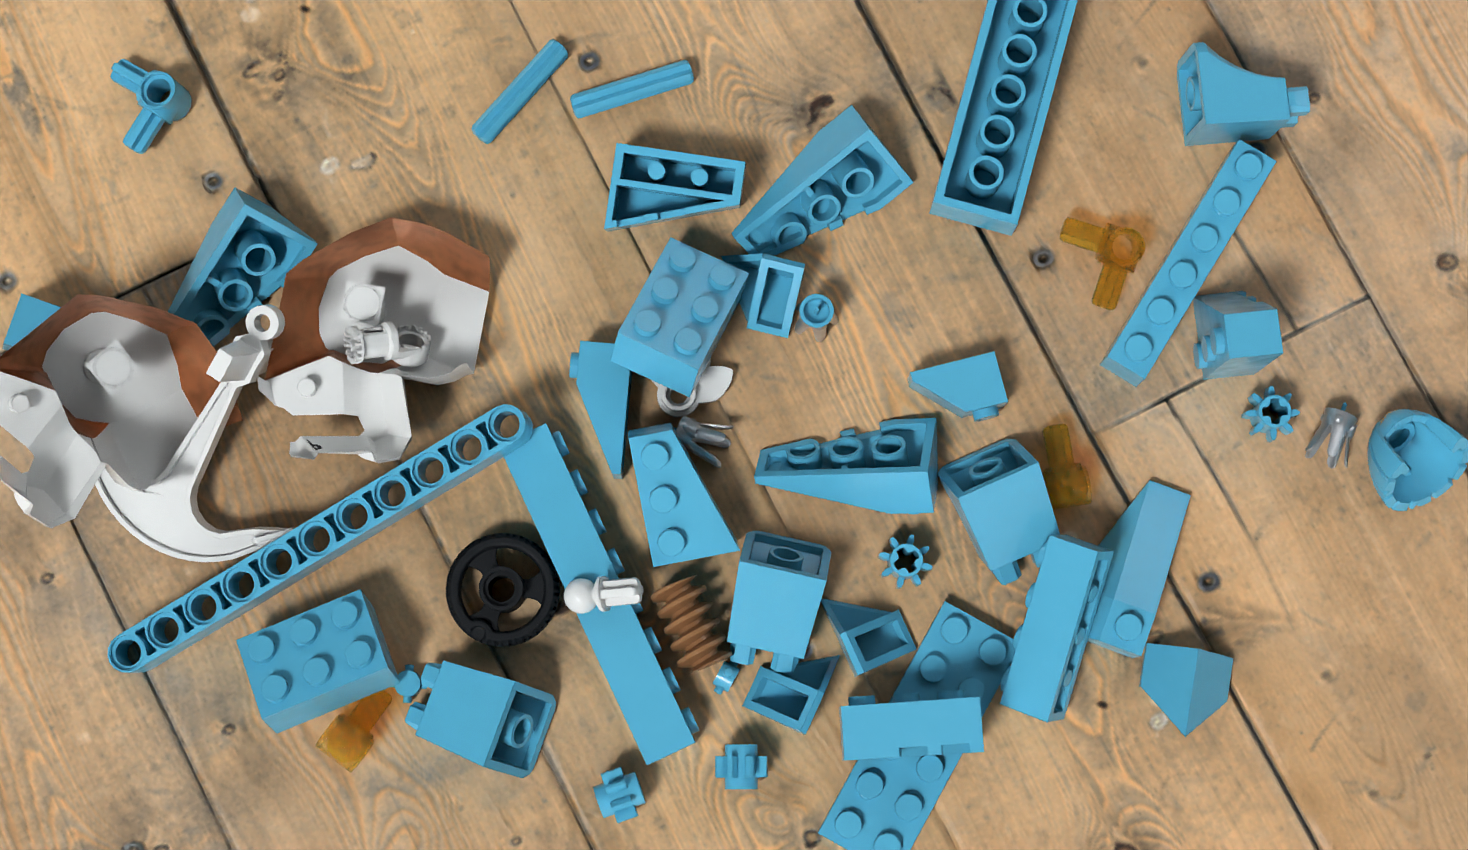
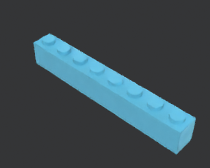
M546 423L534 428L530 440L522 447L505 456L504 459L564 588L571 581L578 578L588 579L594 584L599 576H606L609 580L619 579L618 574L624 572L625 569L615 548L606 551L599 535L607 531L596 508L590 511L586 509L581 496L588 493V490L578 469L569 472L563 457L570 454L560 431L551 433ZM641 604L612 606L609 611L605 612L600 611L596 605L588 613H576L646 765H650L696 743L692 734L700 730L689 706L682 710L680 709L674 697L675 693L681 691L670 667L661 669L655 654L662 651V648L652 627L643 630L636 615L644 611Z

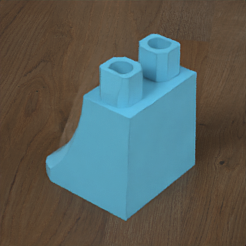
M1204 42L1193 43L1178 61L1177 83L1185 146L1237 142L1239 139L1242 141L1270 139L1280 128L1294 127L1298 123L1299 116H1306L1310 112L1307 86L1287 88L1284 77H1271L1242 69L1219 56Z
M1004 439L940 468L938 477L953 503L979 558L992 571L1001 585L1018 580L1022 575L1017 563L1018 559L1031 555L1033 563L1039 568L1038 555L1042 545L1048 541L1050 535H1060L1039 462L1016 439Z
M750 531L746 533L738 565L727 642L731 643L730 650L733 655L730 657V660L732 662L744 665L753 664L756 649L774 652L771 669L779 673L793 674L799 659H804L827 582L832 552L826 546L763 531Z
M444 660L442 664L427 663L420 678L421 685L432 689L427 705L414 702L410 705L405 718V722L417 730L415 735L482 767L519 778L528 776L534 769L556 709L554 696L510 679Z

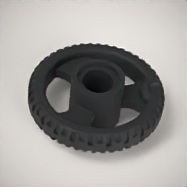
M495 533L473 541L458 554L447 576L446 599L453 619L468 636L490 646H515L534 638L551 621L559 602V577L551 558L538 544L516 534ZM506 548L524 553L536 563L540 572L533 578L523 579L513 569L498 565L496 559L497 550ZM472 567L479 570L483 575L479 583V594L485 604L479 612L469 616L462 599V582L467 569ZM501 578H508L514 583L512 597L504 602L495 601L492 596L493 584ZM525 598L534 599L541 604L537 614L527 624L515 630L500 632L498 620L501 613L517 610L523 604Z

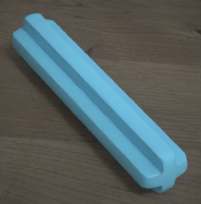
M554 39L549 40L472 125L473 134L485 144L491 143L568 58L566 48Z
M682 60L575 93L570 97V102L575 116L583 118L692 84L694 82V75L689 62Z

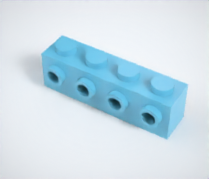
M1050 535L1048 541L1044 542L1038 555L1040 569L1037 580L1029 588L1025 599V605L1028 608L1026 617L1013 639V648L1015 649L1011 666L1004 672L1000 688L1003 691L1000 701L1001 705L1045 722L1064 719L1114 551L1069 535Z

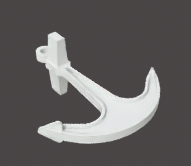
M268 304L252 308L245 320L249 334L235 336L233 343L218 349L206 374L221 383L165 470L158 477L152 479V484L145 490L158 494L129 490L115 483L105 468L95 483L101 498L119 523L137 539L161 553L195 562L233 560L258 551L295 529V527L262 526L231 531L217 529L205 521L197 503L199 484L242 387L256 382L257 376L267 372L269 357L274 349L271 348L273 339L278 337L284 330L285 317L276 306ZM263 315H266L270 320L268 330L261 326L260 320Z

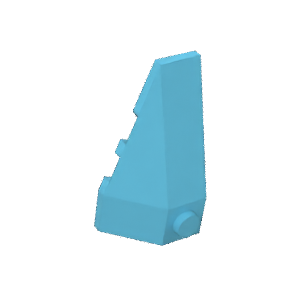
M936 418L892 419L879 422L880 429L856 435L853 428L840 431L841 438L818 443L817 440L810 438L760 450L754 475L755 484L889 514L908 513L915 515L934 513L938 489Z
M1149 480L1117 520L1113 528L1101 543L1098 544V546L1114 551L1087 642L1130 658L1142 656L1156 616L1191 495Z

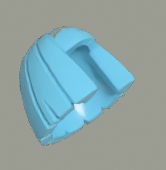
M1398 409L1388 412L1374 426L1367 447L1370 475L1383 503L1389 509L1407 511L1408 507L1414 509L1416 505L1423 506L1431 502V497L1438 498L1453 485L1452 479L1458 480L1467 467L1465 464L1468 463V440L1466 437L1440 419L1425 412L1410 409Z

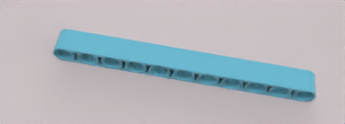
M502 404L493 408L117 635L108 647L107 656L110 664L114 669L125 673H144L152 670L522 447L530 440L533 434L531 418L526 412L513 405ZM516 415L520 422L517 433L509 438L503 437L500 431L502 421L507 416ZM478 438L482 445L481 452L477 458L468 461L463 455V447L469 439ZM439 460L444 468L443 475L440 480L431 484L425 475L426 468L431 462ZM401 483L406 491L405 498L399 505L392 506L388 499V492L394 484ZM363 505L368 514L367 521L361 528L355 529L351 523V514L356 507ZM325 528L329 533L330 541L327 548L319 552L313 543L314 536L320 529ZM287 551L291 555L292 565L285 574H281L277 569L276 560L282 552ZM245 574H250L254 581V588L252 593L244 597L240 593L239 582ZM211 596L216 603V612L210 619H206L202 613V604L207 597ZM174 619L178 624L179 631L176 639L170 642L165 635V626L167 622ZM135 641L140 646L141 656L137 663L132 664L128 658V649Z

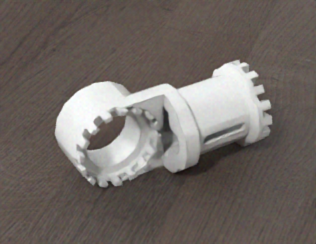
M392 321L381 323L379 327L359 329L357 325L346 327V331H344L346 337H343V340L348 342V344H344V347H349L345 354L348 355L347 359L350 361V364L362 363L363 359L384 357L385 360H394L403 366L417 367L427 362L431 335L428 334L427 330L422 332V327H419V329H415L416 325H412V328H409V325L395 327ZM405 345H412V346H416V347H415V349H412L411 346H409L408 348H405Z

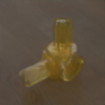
M1067 217L1061 227L1059 239L1062 242L1096 252L1095 259L1098 260L1097 263L1103 266L1092 297V304L1106 310H1114L1117 306L1127 273L1134 274L1137 263L1145 252L1144 238L1133 228L1120 227L1111 223H1107L1102 228ZM1118 236H1124L1131 242L1132 251L1125 260L1116 257L1112 249L1113 242Z
M1055 424L1043 428L1042 432L1049 468L1044 469L1042 475L1053 510L1091 504L1092 491L1088 471L1081 463L1074 462L1067 425Z
M385 690L362 698L349 716L345 714L337 715L317 741L315 747L351 773L372 747L375 740L370 731L391 704V695Z

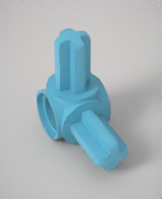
M121 59L118 63L113 64L111 68L113 71L110 77L115 83L135 93L138 105L143 108L124 137L123 143L134 152L144 154L164 122L171 125L173 121H178L185 117L191 108L192 98L189 91L168 73L158 70L147 72L130 61ZM171 90L169 97L160 103L162 96Z

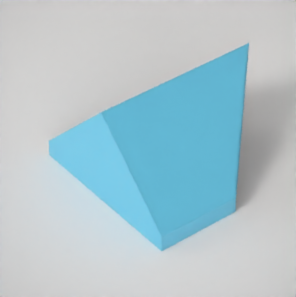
M763 253L721 256L724 262L749 273L739 302L747 320L746 328L788 338L803 281L805 264Z
M821 599L822 606L854 677L917 649L899 609L889 612L829 599Z
M1146 643L1139 687H1142L1186 737L1227 702L1233 658L1198 648Z
M840 655L800 662L791 675L775 672L771 668L767 669L760 666L742 706L805 735L826 691Z

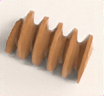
M697 575L665 586L651 595L653 602L667 603L657 614L659 619H673L664 628V632L666 635L680 636L670 647L672 651H686V654L677 661V665L679 668H692L693 670L689 674L724 661L733 655L731 650H717V646L726 639L725 634H711L710 632L720 621L718 618L704 617V614L713 604L712 601L698 602L697 598L707 589L705 585H691V581Z

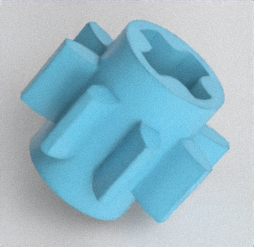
M1269 386L1265 389L1264 399L1255 393L1250 395L1247 399L1254 407L1241 414V418L1250 419L1253 426L1249 434L1252 436L1258 432L1266 433L1267 442H1272L1277 437V429L1285 435L1292 433L1294 430L1287 422L1300 414V411L1291 409L1288 402L1292 394L1288 393L1284 396L1275 395L1274 387ZM1270 407V411L1278 413L1279 418L1271 422L1269 416H1263L1262 410Z
M912 534L906 540V544L899 545L894 537L890 538L889 543L893 549L891 554L886 552L878 554V558L887 561L888 566L882 572L881 577H887L892 574L897 578L896 589H900L904 584V580L911 579L912 583L918 587L921 584V580L917 573L920 570L925 572L931 571L933 567L923 562V555L928 552L929 546L918 549L913 545L914 535ZM901 551L905 556L912 554L916 560L911 565L913 572L909 573L906 568L898 570L894 564L899 559L897 552Z
M725 744V756H715V778H725V789H758V777H768L767 756H758V744Z
M622 767L601 773L603 783L593 786V790L603 818L615 815L617 823H621L637 817L636 807L645 804L646 801L636 773L632 772L624 775Z

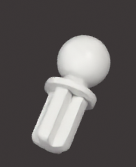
M599 576L595 584L588 579L578 578L566 586L564 602L571 611L578 614L588 613L596 605L600 611L605 612L609 611L612 606L640 603L644 589L640 580L636 577L609 580L606 576Z

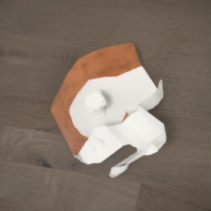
M391 217L349 233L303 259L286 273L279 307L285 317V327L283 332L273 339L271 348L274 349L269 357L265 380L257 376L259 391L275 406L284 408L293 416L353 415L358 416L364 428V432L360 436H300L295 442H290L289 454L291 457L314 460L318 453L358 454L366 460L377 463L400 460L412 440L404 379L440 385L455 382L466 375L474 374L489 296V256L449 233L427 224ZM392 321L395 327L409 325V328H412V325H416L415 329L422 327V332L427 330L428 334L431 335L427 362L417 367L403 366L394 360H385L384 357L363 359L362 363L350 364V361L347 359L348 355L345 354L349 347H344V344H348V342L343 340V337H346L344 335L346 327L357 325L359 329L379 327L381 323ZM405 345V348H408L409 346H411L412 349H415V347H416V346H412V345Z
M77 294L0 356V426L25 445L34 455L29 471L21 473L0 455V480L14 492V497L24 514L49 528L75 519L104 468L115 483L129 490L158 494L145 490L152 484L151 480L158 477L165 470L221 383L206 374L217 351L194 322L151 306L101 295ZM237 401L226 426L243 421Z

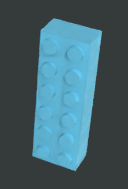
M987 0L929 214L1012 236L1018 225L1078 0Z

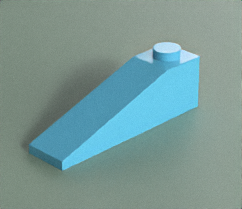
M851 105L818 131L731 234L748 254L763 253L775 256L803 244L808 235L827 227L832 231L844 226L842 220L863 211L868 215L880 210L914 182L872 128Z
M235 187L212 222L168 312L196 323L214 347L230 334V328L244 318L252 308L263 305L262 302L280 287L283 288L286 273L303 259L310 256L318 243L272 207Z

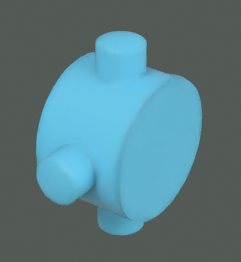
M731 660L729 663L724 661L712 683L716 686L714 691L717 694L721 695L723 691H729L740 671L737 668L739 663L732 662Z
M411 664L405 665V671L398 674L400 683L391 686L395 688L398 694L403 696V703H412V697L419 694L421 689H427L426 686L421 685V676L414 672V665Z

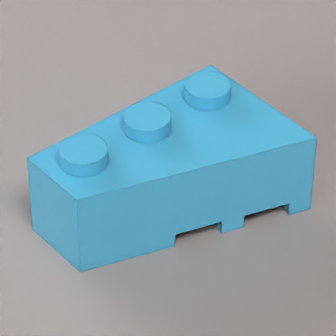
M616 143L604 229L610 232L740 208L746 162Z
M1245 291L1197 295L1194 297L1193 306L1198 343H1194L1193 356L1196 368L1202 369L1203 380L1254 375L1283 354L1277 308L1263 301L1256 302V297L1254 296L1246 297Z
M964 690L938 691V700L920 701L919 693L893 694V703L875 704V695L848 697L849 706L839 707L842 761L984 752L980 697L964 698Z

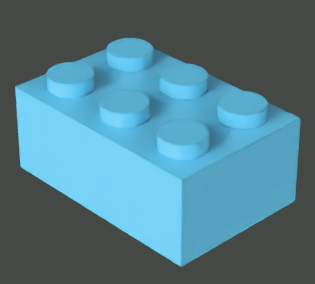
M670 237L617 333L610 361L690 397L741 300L749 273Z
M361 589L236 640L261 718L276 733L290 729L400 683L375 609Z

